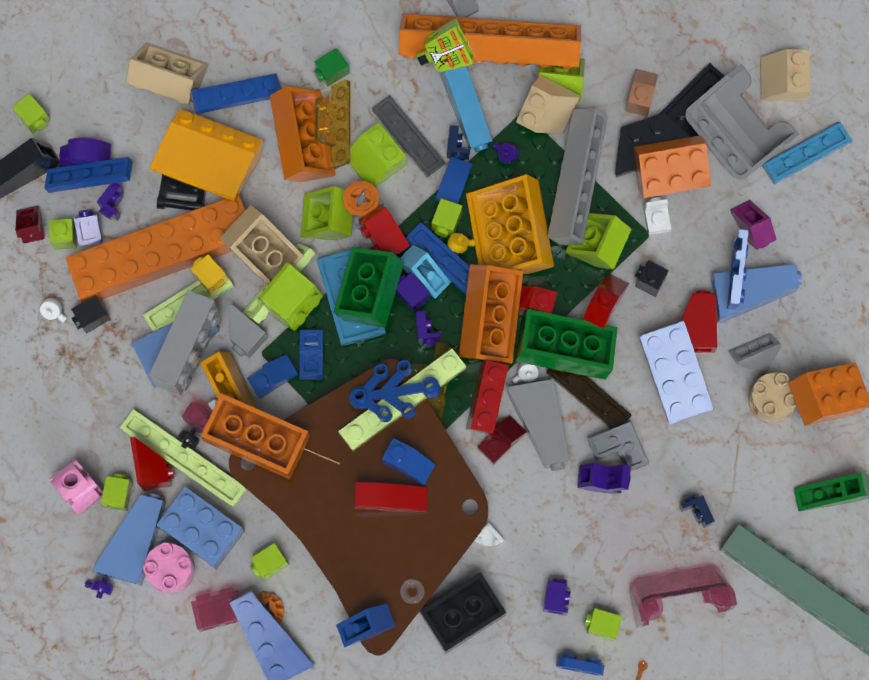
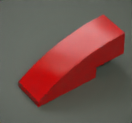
M355 482V509L427 512L428 488L401 484Z

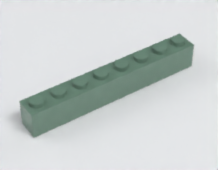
M738 524L720 551L869 656V611L858 609L854 606L855 602L846 595L840 596L834 592L835 588L826 581L820 582L814 578L815 574L806 567L800 568L794 563L795 560L786 553L780 554L774 549L775 545L770 541L759 539L755 536L753 529L747 525L742 527Z

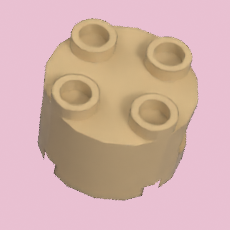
M774 372L765 374L757 380L748 398L750 410L757 419L770 424L779 423L788 418L797 405L788 384L792 379L787 374Z

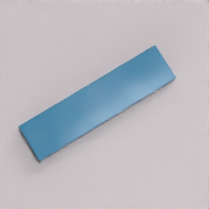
M841 122L765 162L762 167L775 185L850 144L852 139Z

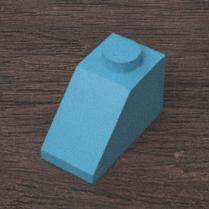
M412 245L400 257L404 262L403 269L409 275L412 272L433 298L436 299L451 283L426 251Z

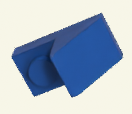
M284 355L263 364V369L247 379L257 397L263 398L298 376L299 373L289 355Z

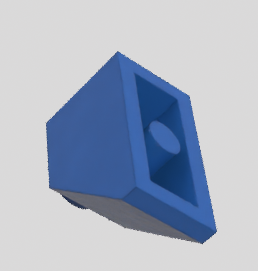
M394 438L382 458L383 465L424 486L435 467L432 461L417 450Z
M387 604L367 608L336 625L344 648L396 627Z

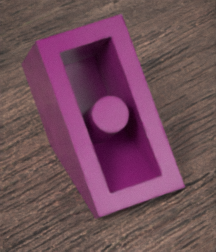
M751 200L730 209L738 227L742 230H749L747 242L756 250L764 248L777 240L771 218Z

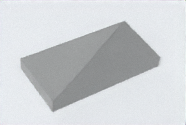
M770 333L732 349L729 353L739 366L765 375L778 354L781 345Z

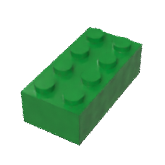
M527 309L521 319L516 362L606 380L613 370L618 327L606 325L602 329L585 320Z

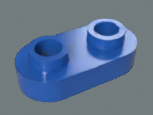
M563 653L562 657H557L556 667L597 676H603L605 666L600 664L601 660L586 658V661L577 660V655Z

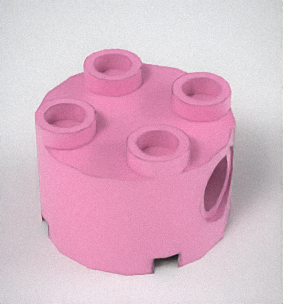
M76 459L70 461L49 478L56 490L78 515L82 514L103 495L101 488Z
M162 543L156 546L147 555L143 566L147 580L153 587L165 594L183 591L194 578L195 570L192 558L182 547L176 544Z

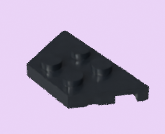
M664 112L621 127L615 169L616 178L636 171L634 147L688 138L690 136Z

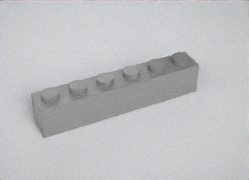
M596 108L573 109L547 237L559 245H583L608 116Z

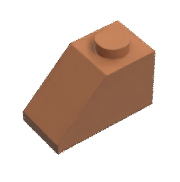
M636 69L626 112L648 116L658 74Z

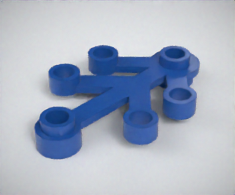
M401 360L397 364V372L380 390H374L381 380H385L390 374L385 364H378L374 368L375 374L366 385L356 387L351 391L349 402L356 409H369L378 416L381 422H389L392 419V412L389 407H380L374 402L375 400L383 399L400 411L404 418L410 419L416 413L413 404L409 402L404 403L397 397L423 393L427 398H435L439 395L441 387L437 379L433 377H427L421 383L398 386L405 376L410 375L413 370L409 361ZM403 366H408L406 370H401ZM380 370H385L383 374H378ZM433 383L432 387L426 388L428 384ZM364 394L361 399H357L358 396ZM411 408L409 413H404L405 409ZM383 412H388L387 416L381 417V414Z

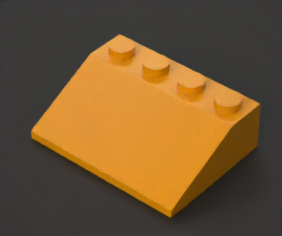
M179 109L164 135L150 165V170L235 201L261 159L263 140Z
M526 174L466 194L473 237L476 242L475 248L478 265L523 271V275L554 267L550 241L547 238L548 230L538 179Z

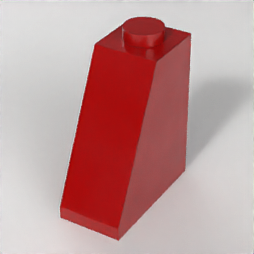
M707 290L696 291V293L692 294L681 321L683 320L695 353H715L718 348L716 293H710Z

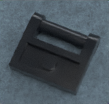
M162 174L156 207L157 209H165L166 207L193 211L204 207L206 191ZM167 194L195 197L197 200L196 202L167 199Z

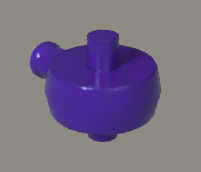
M507 142L502 145L498 143L493 145V150L498 151V158L501 162L511 164L518 159L519 150L515 144Z
M102 577L101 582L93 580V582L87 580L85 582L86 588H91V590L97 592L96 598L102 599L103 594L111 595L113 592V586L107 584L108 578Z

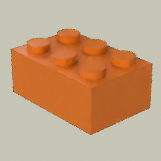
M701 135L634 147L638 190L643 198L711 187L707 143Z
M856 362L806 372L788 382L804 426L853 416L869 408V394Z

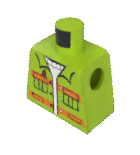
M457 18L429 34L425 39L426 50L417 53V59L421 66L433 62L438 72L474 64V53Z

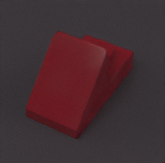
M39 205L16 210L15 231L17 238H21L23 243L45 239Z
M509 416L495 427L494 433L490 434L477 449L495 465L527 432Z

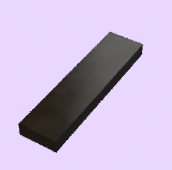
M554 369L546 371L549 377L554 379L556 383L609 428L627 422L632 415L587 376Z

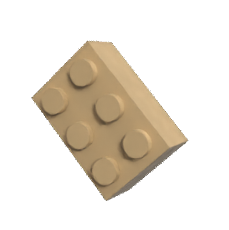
M252 205L219 238L266 285H269L286 262L295 267L304 257Z

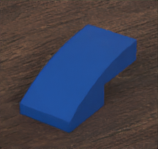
M451 157L435 201L440 202L442 198L459 204L473 164Z
M300 330V380H323V330Z

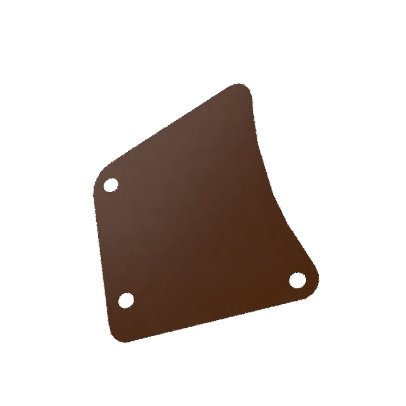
M387 359L379 363L385 364L390 374L388 378L381 380L374 390L382 389L397 372L399 360ZM374 366L284 419V421L308 431L310 436L290 480L258 465L250 471L244 470L240 464L242 458L230 454L229 469L232 476L273 511L302 542L336 591L349 618L367 608L384 604L388 605L396 627L361 641L367 652L375 656H381L393 647L478 537L488 519V501L483 489L427 399H424L414 407L416 413L412 418L406 419L401 416L355 451L350 449L338 431L368 410L367 408H354L349 402V395L354 388L365 386L375 374L374 368L376 367ZM403 366L401 370L404 371L407 367ZM380 370L378 374H383L385 370ZM412 374L405 376V378L398 384V386L403 385L405 382L413 377ZM364 394L358 396L357 399H361ZM393 438L414 448L435 464L425 486L382 464V458ZM319 455H322V456L327 457V458H329V459H331V460H334V461H336V462H339L340 464H337V463H335V462H332V461H330V460H328V459H326V458H323V457H321V456H319ZM355 482L427 487V512L355 509ZM472 499L478 504V510L475 514L467 515L463 512L462 505L466 500Z

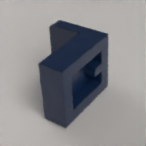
M450 125L447 158L451 159V157L463 161L469 160L470 149L461 148L463 134H458L459 126Z
M695 494L683 500L684 504L680 506L681 512L694 507L693 515L698 524L702 523L704 528L713 525L715 520L704 496L697 498Z

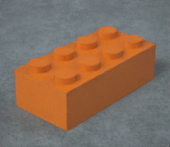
M222 393L201 434V438L205 443L289 480L310 438L308 431Z

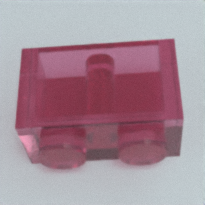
M233 587L220 590L219 595L210 597V593L196 596L195 601H191L196 627L199 632L239 622L229 603L230 600L240 596L238 590H233Z

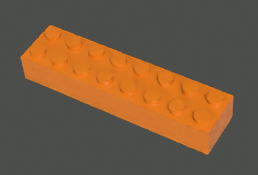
M402 13L398 55H403L405 58H416L417 53L426 50L425 39L429 34L457 18L474 53V63L492 61L495 64L516 63L519 66L537 64L540 67H551L552 65L561 66L564 69L579 67L581 25Z
M238 195L235 201L223 199L65 257L81 302L83 303L95 295L100 301L190 268L199 257L204 258L206 255H209L214 259L232 252L219 238L245 211L240 196Z

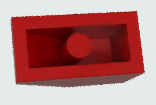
M522 286L519 313L525 314L527 309L552 314L557 292L536 286Z

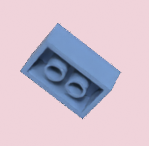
M184 487L157 523L160 530L216 570L245 532L241 526L186 487Z

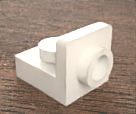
M652 198L645 203L643 210L649 235L671 232L672 228L667 208L669 204L668 199Z

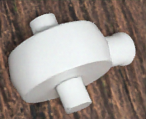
M48 298L41 303L40 313L44 318L49 320L58 318L62 323L67 319V316L61 313L62 306L58 300Z
M520 363L517 369L518 375L513 377L512 381L515 384H518L521 380L524 382L534 381L538 377L539 367Z

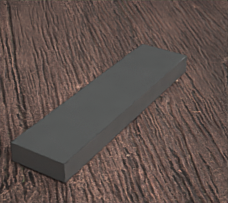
M390 95L372 108L374 114L427 178L445 165V161Z

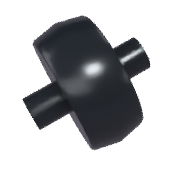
M193 428L190 432L182 430L178 435V439L183 442L181 447L184 449L188 445L196 448L199 444L200 439L194 436L197 431Z

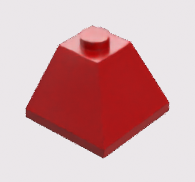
M130 437L137 484L145 492L171 487V479H174L172 465L168 466L164 458L136 437Z

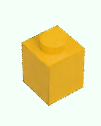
M206 255L204 258L199 257L192 264L191 272L210 295L228 281L224 271L209 255Z

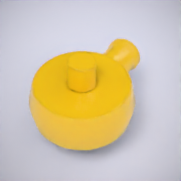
M454 233L448 238L447 244L453 252L464 253L469 246L474 247L476 242L474 239L468 240L463 234Z

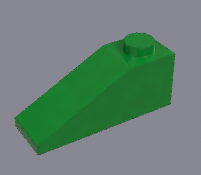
M860 472L794 488L798 510L806 511L869 499V474Z

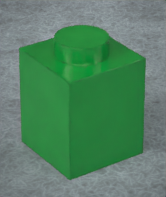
M338 48L314 61L315 70L313 72L318 81H323L327 87L350 74L349 65Z

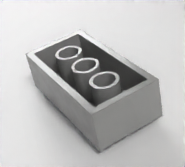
M190 290L187 291L149 374L156 386L180 396L183 390L187 391L192 379L190 378L193 369L196 370L201 361L199 355L202 348H207L211 338L209 333L212 327L215 328L220 319L214 300Z

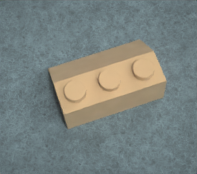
M146 43L130 58L126 83L133 85L137 89L154 92L157 96H166L175 99L178 103L189 104L192 101L190 92L200 88L208 64Z

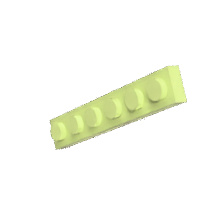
M451 349L401 386L421 383L425 378L433 377L437 379L440 387H442L464 371L466 365L455 351ZM433 383L428 384L426 388L432 387ZM423 393L397 398L404 403L409 402L415 407L427 397ZM382 399L377 404L380 407H389L392 412V419L389 422H381L378 416L368 409L338 432L350 449L355 451L402 416L401 412ZM411 408L405 409L404 413L411 410ZM383 412L381 417L387 416L388 412Z
M134 409L120 426L123 432L131 437H136L164 458L166 462L232 508L237 505L247 491L238 481L189 447L186 449L182 448V442Z

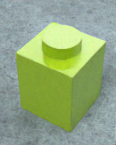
M30 93L12 106L15 114L32 134L43 130L47 126V122L50 121L46 112Z
M441 198L432 221L434 233L441 237L454 234L462 215L463 206Z
M72 219L49 220V242L54 250L77 248V233Z
M113 474V477L106 476L101 505L104 508L128 511L133 483L127 479L128 476L122 474Z
M275 543L250 558L253 562L250 568L257 578L262 576L264 581L289 566Z
M594 608L592 614H587L584 627L588 628L587 634L615 642L622 616Z

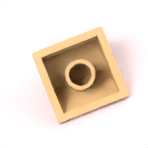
M785 49L760 58L761 101L806 102L810 93L809 50Z
M540 75L532 85L516 123L536 133L563 134L580 95Z

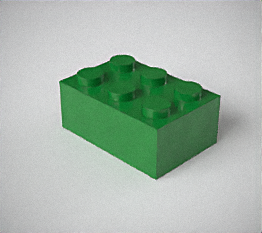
M352 247L333 313L345 322L386 328L404 262L392 252Z

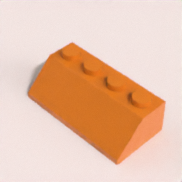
M285 86L270 95L284 180L305 182L335 176L321 91Z
M470 264L459 357L503 363L513 362L523 271L490 265Z

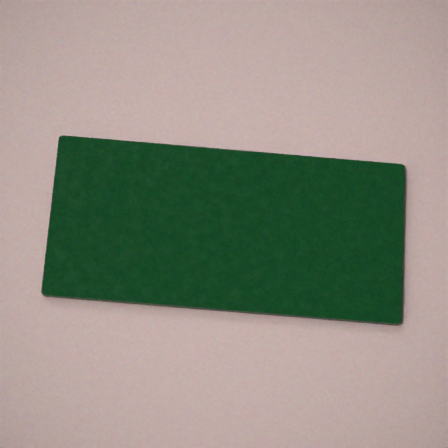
M518 116L493 138L492 142L487 144L488 148L479 151L468 161L473 166L459 201V205H462L463 208L455 233L466 236L468 240L474 239L466 194L526 174L539 181L547 230L549 229L565 151L547 133H536L516 123ZM507 142L515 144L519 150L518 159L511 164L501 162L498 158V151L493 150L495 143L499 145ZM596 181L589 213L615 215L632 230L614 269L598 268L565 253L568 245H559L549 239L554 267L535 273L524 274L522 286H536L557 292L552 314L566 317L603 282L608 274H611L649 238L648 231ZM438 190L398 226L405 238L421 222L448 246L447 243L450 236L441 237L432 230V221L439 202L435 201ZM409 246L396 256L400 258L411 246ZM469 246L464 253H455L469 266L470 264L478 265L475 246ZM402 268L400 277L403 275L408 276L406 271ZM450 283L436 299L430 295V299L416 310L426 311V318L431 319V332L427 333L441 332V342L437 343L436 346L425 347L423 344H418L416 311L412 313L395 294L385 328L386 334L341 347L327 294L325 293L319 304L306 317L304 323L296 331L287 328L262 351V356L267 362H270L284 355H289L299 373L300 330H323V380H300L298 375L288 381V384L309 405L387 359L409 361L413 368L411 374L414 377L451 349L459 356L466 296ZM519 312L513 353V362H497L509 365L508 371L517 363L516 354L519 340L521 319L524 315L523 313ZM459 357L466 365V369L443 385L438 396L426 398L445 430L471 407L480 364L484 360Z

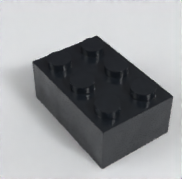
M480 572L420 610V615L444 653L447 654L505 617L506 611Z

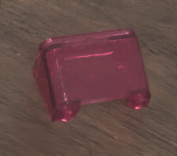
M714 565L637 578L629 587L636 628L648 626L649 621L657 619L662 614V599L702 592L704 604L710 603L717 608L718 613L732 610L737 605L735 592L723 572Z

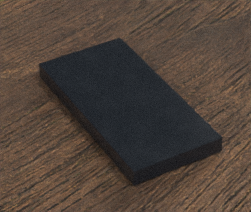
M709 63L661 113L664 112L690 137L699 136L687 121L686 110L725 75Z

